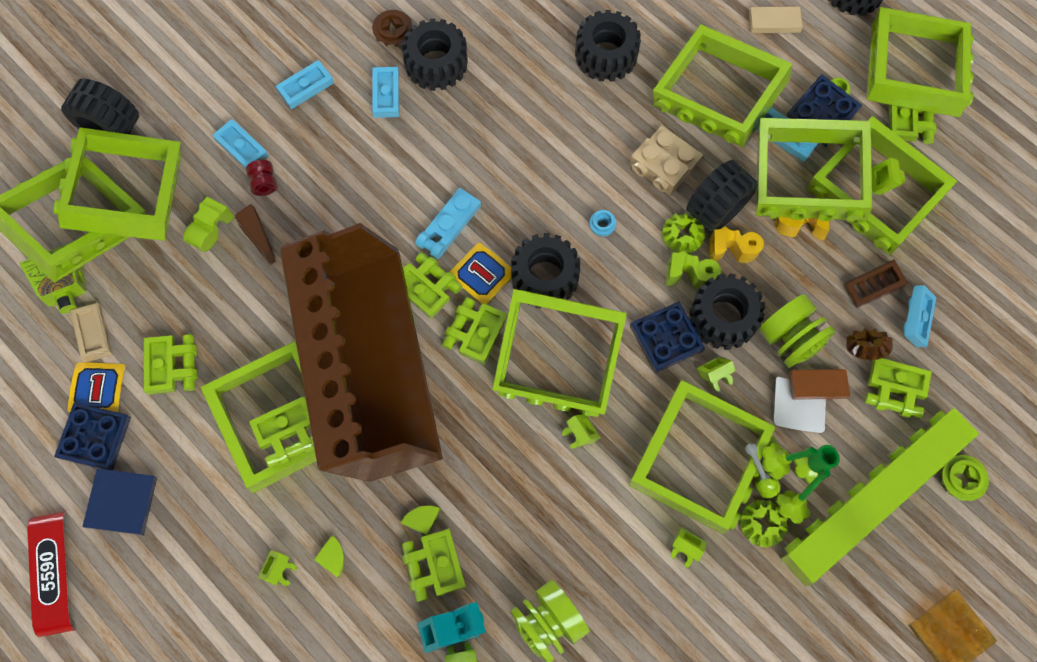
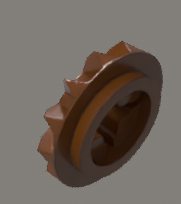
M384 11L373 22V34L377 41L383 42L386 47L389 44H394L397 47L399 43L405 41V34L407 32L411 33L412 21L402 11ZM390 23H393V26L396 28L395 34L390 31Z
M864 328L863 331L855 330L852 335L847 336L846 349L856 358L878 360L892 352L893 338L888 337L887 332H878L876 328L873 330Z

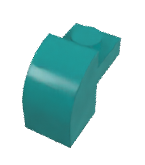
M478 602L466 604L451 612L431 616L417 623L425 653L457 645L486 633L484 617L479 609Z

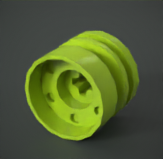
M805 294L796 297L784 305L758 329L770 345L781 340L784 341V344L777 352L780 357L790 351L793 352L784 361L788 368L810 359L823 349L829 339L836 333L832 326L819 332V329L827 322L825 317L813 322L809 320L817 308Z
M551 579L535 592L541 604L539 607L536 608L527 599L522 601L529 613L526 617L517 607L510 610L518 633L531 651L545 662H552L554 660L547 649L550 645L559 655L564 653V649L559 641L562 635L574 645L590 632L573 603L556 582Z

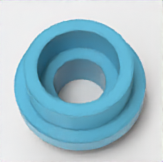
M600 210L591 216L589 226L594 234L608 236L616 228V219L609 211ZM605 222L607 226L600 227L598 223Z

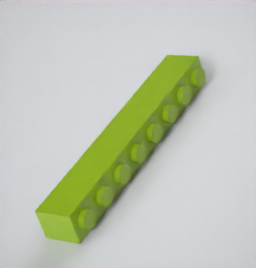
M955 408L947 413H944L942 410L928 420L931 424L928 429L924 430L921 427L908 438L912 442L906 448L901 445L888 456L891 461L885 467L882 463L868 473L871 479L867 483L863 484L861 481L847 492L851 496L844 503L841 500L834 503L827 510L829 516L823 522L818 518L805 529L809 533L805 538L800 540L796 537L784 548L787 553L781 560L805 587L815 583L980 434Z

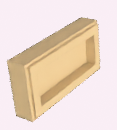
M800 6L750 7L751 33H801L803 25Z
M96 302L70 310L81 360L86 363L112 355L101 305Z

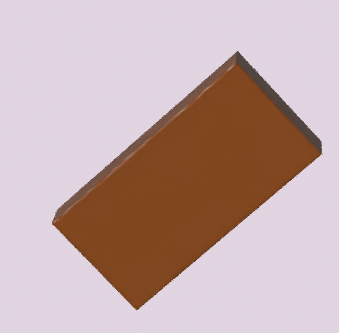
M846 369L792 370L789 372L792 400L847 399L850 397Z

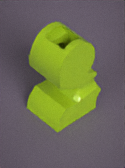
M207 196L199 204V211L193 216L194 222L185 230L183 240L200 251L207 252L218 240V222L221 221L228 224L235 216L228 207Z
M685 250L678 253L673 252L668 262L665 286H673L678 283L683 272H686L693 288L699 289L711 277L716 279L717 275L721 274V267L712 259H705L700 262L697 255H689Z

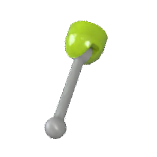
M753 443L748 444L745 451L748 455H751L760 474L755 480L758 494L763 498H772L780 492V483L778 479H774L771 476L770 472L764 471L757 455V446Z

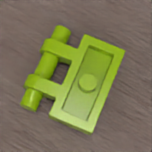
M889 104V129L903 140L912 142L916 141L918 133L923 136L924 144L934 143V135L937 133V125L934 123L935 113ZM918 113L923 116V121H918Z
M421 252L415 259L421 266L416 269L408 263L403 268L410 302L428 318L432 319L450 301L449 296L444 291L449 288L453 293L457 294L462 289V285L456 281V277L451 272L447 273L439 267L437 260ZM431 273L439 281L434 284L426 276Z
M466 297L462 306L459 305L455 312L456 318L452 326L446 329L444 333L445 339L441 346L447 350H452L455 342L462 343L459 349L460 355L485 365L508 318V314L482 303L479 311L476 312L472 310L475 301ZM471 321L473 323L468 333L462 332L461 330L465 322Z
M172 335L144 338V392L147 395L176 392V381L181 380L183 381L184 391L195 390L198 370L195 369L197 346L194 345V335H183V345H175V338ZM182 356L183 369H176V357Z
M884 358L872 360L868 386L879 388L877 395L867 392L864 403L873 405L877 410L885 411V409L899 412V415L910 418L914 416L922 418L924 407L914 405L915 398L925 400L928 397L932 371ZM890 392L904 395L903 401L890 399Z
M304 396L249 421L259 447L262 450L270 446L274 448L275 453L265 457L269 468L279 463L284 465L290 462V458L302 452L307 454L314 451L312 435L309 436L306 429L311 427ZM297 434L300 441L284 448L282 441Z
M450 529L421 537L424 549L415 551L413 541L401 544L404 552L402 556L404 566L407 565L411 579L409 587L411 592H414L417 603L428 600L426 588L434 585L437 597L466 588ZM427 559L431 575L422 577L419 561Z

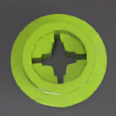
M687 212L680 215L675 213L673 217L666 220L662 228V238L666 246L672 251L678 253L685 250L687 253H692L699 249L704 241V226L694 217L689 216ZM685 227H690L688 235L678 239L680 232L678 228L683 230Z
M968 455L954 456L940 471L943 479L941 484L945 485L948 495H953L959 501H974L982 497L988 489L989 476L987 470L974 457ZM965 470L966 478L973 482H968L963 486L961 485L962 480L954 475H960Z
M757 500L743 510L740 526L748 541L759 547H771L783 540L788 531V518L780 514V506L772 503L771 500ZM767 514L768 522L774 526L766 528L762 534V525L757 523L756 519H762Z

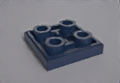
M821 74L788 111L787 117L790 119L851 120L863 105ZM822 143V144H823L825 147H827L830 143Z
M680 301L630 323V328L654 373L660 372L705 350Z
M74 402L54 457L81 465L113 471L131 417L126 414Z
M97 469L82 527L144 536L157 477Z

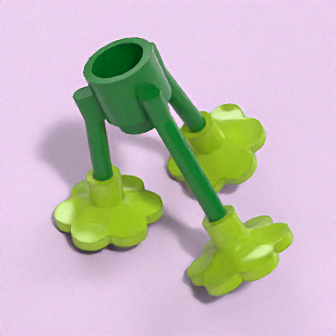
M771 443L770 446L764 447L762 450L764 457L763 468L765 471L770 472L774 479H781L783 475H787L790 472L789 464L793 460L796 465L795 475L798 478L805 479L809 484L802 493L795 494L793 491L786 490L776 498V503L780 506V514L785 518H790L792 522L800 524L811 515L810 510L807 508L806 498L825 478L830 476V470L839 464L840 456L838 451L831 445H823L818 449L810 447L804 451L790 454L782 449L779 443Z

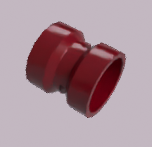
M256 160L246 166L247 176L251 179L249 185L253 195L266 196L277 190L276 179L272 177L274 173L273 165L270 161Z

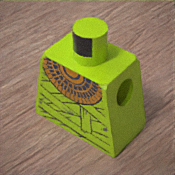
M68 244L55 248L48 252L50 254H53L61 248L67 246ZM29 259L19 263L35 293L49 307L57 305L59 312L62 314L70 313V310L77 308L74 298L86 292L83 266L54 283Z

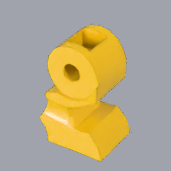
M777 217L774 224L778 233L788 237H796L805 223L812 226V235L819 240L824 241L829 232V221H821L814 218L793 220L789 217Z
M726 226L722 229L714 230L709 239L710 259L716 262L722 259L727 248H729L737 262L749 263L757 258L764 247L763 238L759 234L747 232L742 236L739 230H730Z

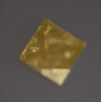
M957 590L951 591L908 625L936 662H972L997 642Z

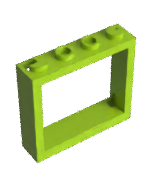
M880 7L871 27L866 100L960 117L967 105L971 106L974 96L973 92H970L974 73L971 72V65L974 59V54L971 53L974 35L971 34V23ZM889 32L956 44L955 91L886 79Z
M700 24L654 88L653 106L661 109L664 113L668 112L678 117L685 123H691L700 127L706 133H713L725 139L728 143L732 142L744 148L758 128L760 118L766 116L789 82L792 63ZM699 50L771 81L743 124L670 91Z
M872 116L868 120L871 121V146L886 158L898 160L899 168L934 194L899 234H896L871 213L867 221H847L856 232L865 235L877 248L880 247L891 256L956 184L957 180ZM845 144L813 177L807 190L815 195V198L853 200L826 177L858 144Z
M760 118L757 134L756 180L758 181V186L756 189L755 216L770 217V219L789 217L793 220L814 218L821 221H832L834 219L847 220L849 222H854V220L867 221L872 209L871 121ZM768 141L860 144L861 200L767 197Z
M79 127L77 138H72L70 150L72 157L66 159V179L61 178L59 193L61 198L60 200L56 199L53 212L58 215L60 228L165 241L181 162V142ZM86 151L165 161L155 215L72 205Z
M86 156L84 157L80 176L89 181L121 212L145 215V210ZM66 159L0 195V232L54 283L130 238L128 236L89 232L55 253L50 254L10 216L12 213L59 188L61 178L66 179L67 175L65 173Z
M513 289L492 390L498 391V396L506 397L507 399H515V395L525 397L527 403L542 406L543 401L553 403V408L561 411L570 412L571 408L582 410V415L589 417H598L599 414L605 415L627 313ZM521 303L615 322L598 401L505 381Z
M295 341L200 387L243 482L252 493L316 462L315 450L307 454L302 452L290 458V462L284 465L279 463L257 473L221 394L292 359L295 360L301 372Z
M681 380L628 486L724 534L729 528L735 529L741 517V514L737 512L741 502L746 504L753 490L749 486L753 477L757 478L760 475L752 457L748 461L723 517L647 479L646 477L685 398L761 435L756 446L758 448L757 455L762 467V450L764 447L770 446L771 443L775 442L776 437L772 435L776 427Z

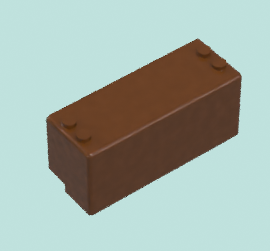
M361 223L332 234L323 230L282 246L280 253L318 469L326 473L371 482L442 460L441 446L399 250Z

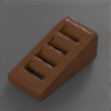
M250 204L235 214V219L266 261L272 265L276 262L274 253L255 207Z
M894 259L844 283V286L854 305L858 308L906 287L908 282ZM884 273H889L894 284L890 285ZM874 277H879L884 286L883 289L880 290ZM869 280L875 293L870 294L864 283L865 281ZM858 284L865 295L862 299H860L854 288Z

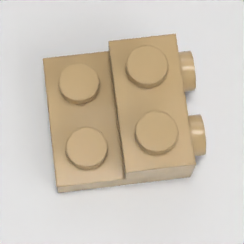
M661 125L650 139L647 138L633 153L629 166L638 176H644L651 181L656 189L666 192L671 196L702 160L703 154Z

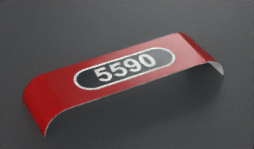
M68 511L32 517L27 525L31 618L33 631L37 637L75 631L69 619L63 525L64 514Z

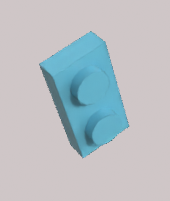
M317 60L275 87L289 108L293 109L334 84V81L322 63Z
M398 67L372 68V113L374 118L399 117Z
M233 119L212 135L214 140L245 169L249 163L256 160H265L269 157L267 151Z
M925 285L914 286L912 297H910L908 303V318L904 324V336L916 347H927L937 298Z

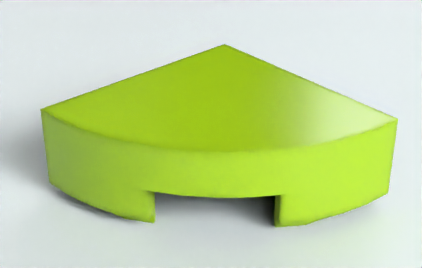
M435 506L417 507L402 519L401 524L423 535H429L441 509Z
M331 536L314 560L338 578L344 569V552L340 542L334 536Z

